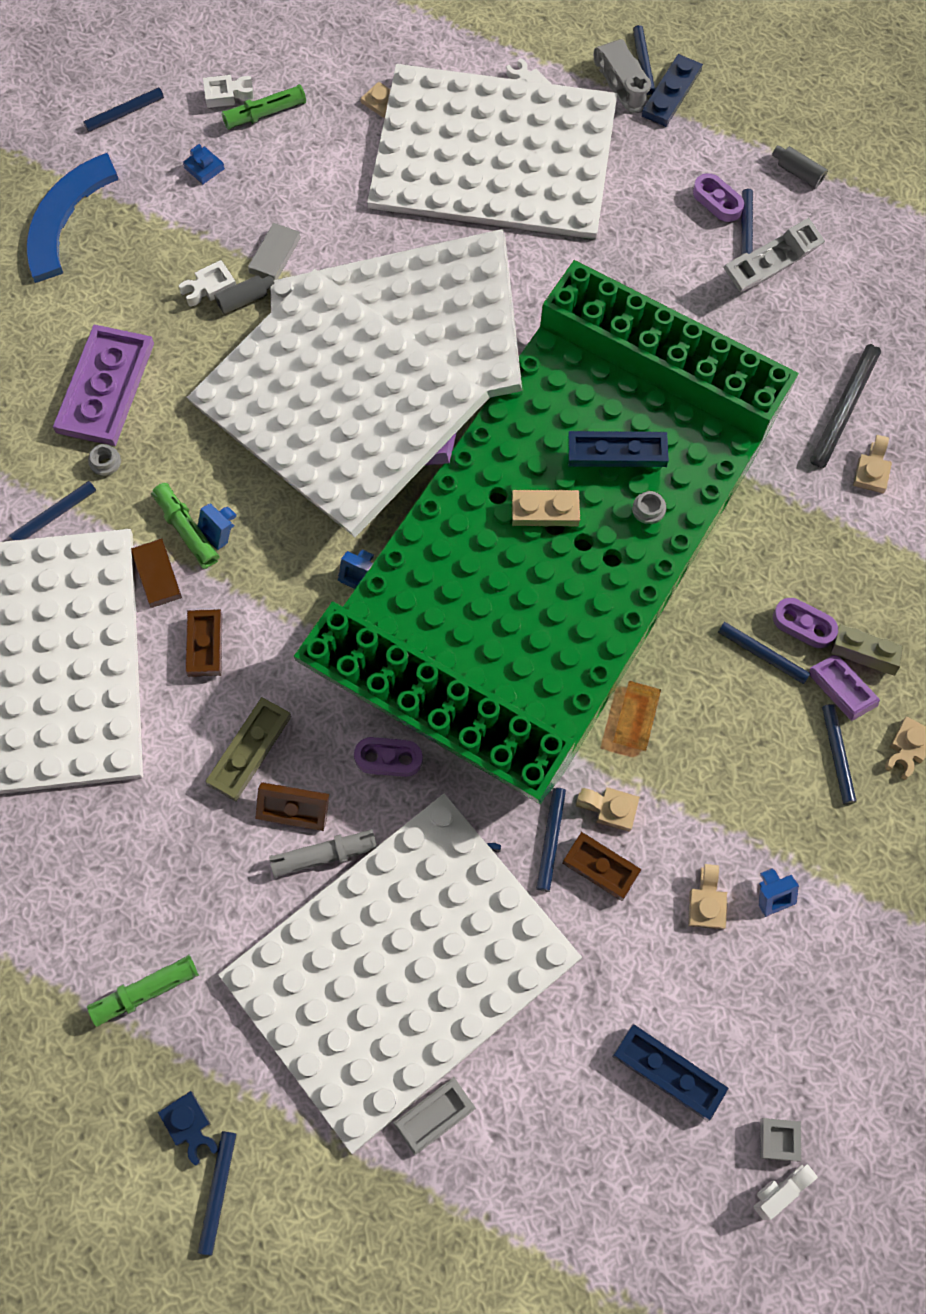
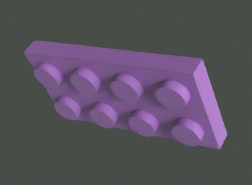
M94 324L54 422L53 428L55 433L116 446L154 346L153 338L147 335Z

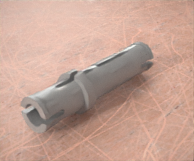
M369 829L345 837L339 834L334 836L333 840L271 855L269 859L272 862L270 865L274 878L338 860H340V863L348 861L347 858L373 851L377 845L373 830Z

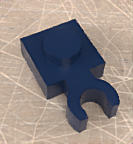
M192 1091L158 1112L175 1145L180 1146L184 1142H188V1158L194 1165L198 1166L201 1164L197 1156V1149L200 1145L206 1144L213 1154L218 1153V1145L215 1140L205 1136L202 1132L211 1123Z

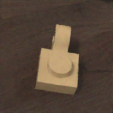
M876 435L875 442L871 443L869 456L861 454L858 459L853 486L884 494L887 489L892 466L891 461L883 460L889 437Z
M608 787L604 790L603 796L593 790L581 788L575 806L597 812L596 823L630 832L640 797Z
M704 864V867H701L700 890L691 889L689 891L688 926L723 930L726 928L727 892L717 891L719 865Z

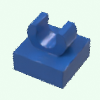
M200 144L190 150L191 156L183 161L184 169L202 185L225 169L224 163L205 146L202 148Z
M210 503L200 508L197 526L207 540L219 550L228 543L230 530L235 526L230 520L236 518L237 514L228 506L218 511Z
M362 549L357 556L347 551L341 558L338 581L356 589L372 566L371 560L374 558V554Z
M773 868L760 873L763 881L759 883L761 888L758 905L765 917L797 904L799 885L792 874L780 879Z

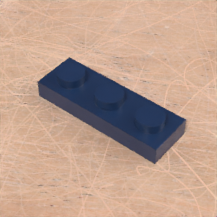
M678 54L643 108L641 117L667 127L702 71L703 64Z
M568 432V467H667L669 462L667 432Z
M635 1024L630 1026L612 1056L707 1122L712 1119L729 1089Z

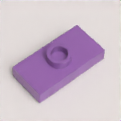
M832 655L810 668L809 673L811 674L809 676L851 721L878 707L880 699L839 656Z

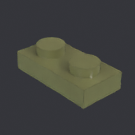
M839 624L838 634L833 641L831 654L895 676L900 668L903 646L888 639H881L864 633L859 629Z

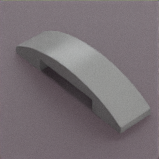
M807 218L789 228L782 236L750 254L745 253L725 264L723 268L739 292L745 291L768 280L821 246L825 240L810 218Z

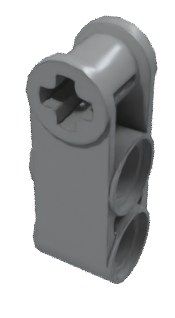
M618 39L594 48L593 57L595 65L597 67L600 66V73H603L611 90L617 93V97L624 108L631 113H641L648 102L646 94L650 90L651 81L641 69L638 60L633 57L627 48L625 41Z

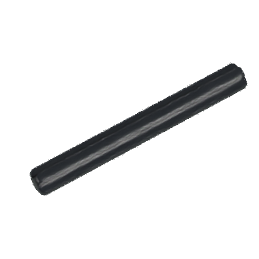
M873 344L866 345L810 459L811 464L819 468L826 467L881 354L880 347H875Z

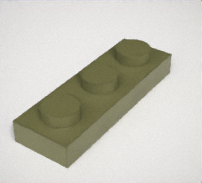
M261 697L206 779L207 786L237 802L291 719V713Z

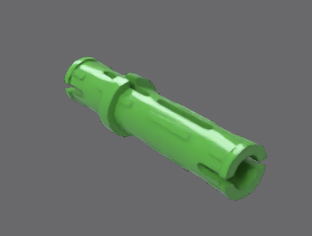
M299 84L255 101L249 99L244 101V105L222 111L223 122L228 130L248 122L254 124L258 122L259 118L301 103H306V95L303 87Z
M168 483L157 485L152 490L151 496L163 510L166 522L172 524L203 569H207L217 563V559L220 558L218 553L212 548L207 538L190 517L187 505L180 502Z
M189 954L128 986L124 984L118 986L116 992L87 1005L88 1013L94 1025L99 1027L125 1012L130 1014L136 1011L135 1007L186 981L198 977L199 973Z

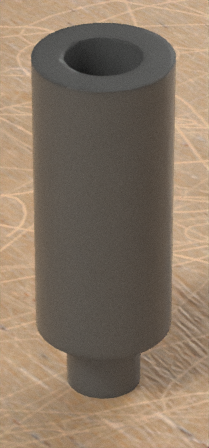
M777 145L772 153V156L779 160L778 165L814 188H817L827 175L828 169L790 146L784 149Z
M257 275L214 294L222 313L227 314L267 296V290L271 289V286L275 283L271 275L263 279Z

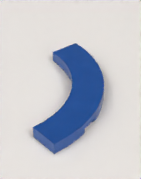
M108 152L94 157L68 172L47 192L40 202L31 221L27 238L28 264L35 283L63 274L59 257V237L61 229L64 228L75 210L74 206L84 196L88 197L98 189L119 180Z

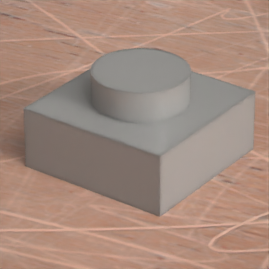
M760 1119V1159L801 1162V1121Z

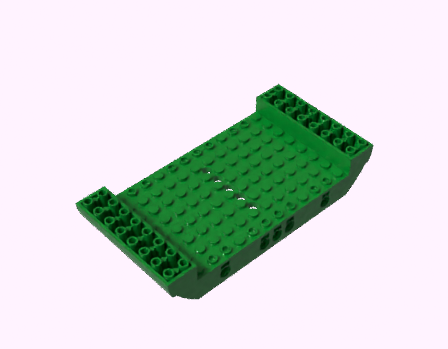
M573 260L544 301L540 327L519 355L522 391L489 398L453 449L450 463L441 466L344 606L342 607L332 601L294 654L295 661L538 804L543 802L548 793L557 784L582 746L751 467L799 375L798 372L576 260ZM568 432H667L669 462L667 467H568ZM512 490H579V526H561L563 532L559 535L549 534L545 529L546 526H512ZM647 491L660 494L666 503L664 517L655 524L640 522L636 519L632 510L635 498ZM499 493L504 495L507 500L502 504H494L490 501L489 497L492 494ZM584 539L591 544L592 548L587 551H581L575 547L574 542ZM607 555H614L619 558L621 564L616 567H610L604 563L603 558Z

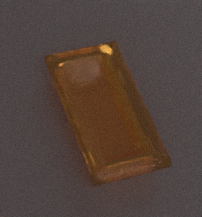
M633 681L628 682L613 743L646 752L661 689Z

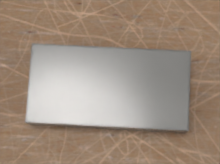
M273 223L248 266L249 273L256 276L259 275L261 278L271 275L273 280H278L301 239L300 232Z
M453 1077L393 1124L413 1154L417 1155L476 1108L455 1077Z

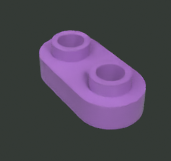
M705 173L697 177L693 188V195L698 202L718 219L725 222L735 221L741 216L744 200L735 190L714 174Z
M796 598L781 600L773 612V622L778 629L812 647H828L838 634V625L831 616ZM784 614H791L794 617V621L786 620ZM814 629H820L824 636H817L814 633Z
M367 737L358 742L354 749V759L357 767L367 774L409 777L416 774L423 763L420 747L410 740ZM368 753H376L378 755L377 760L374 762L367 761L365 757ZM407 755L412 758V762L408 765H403L399 762V759Z

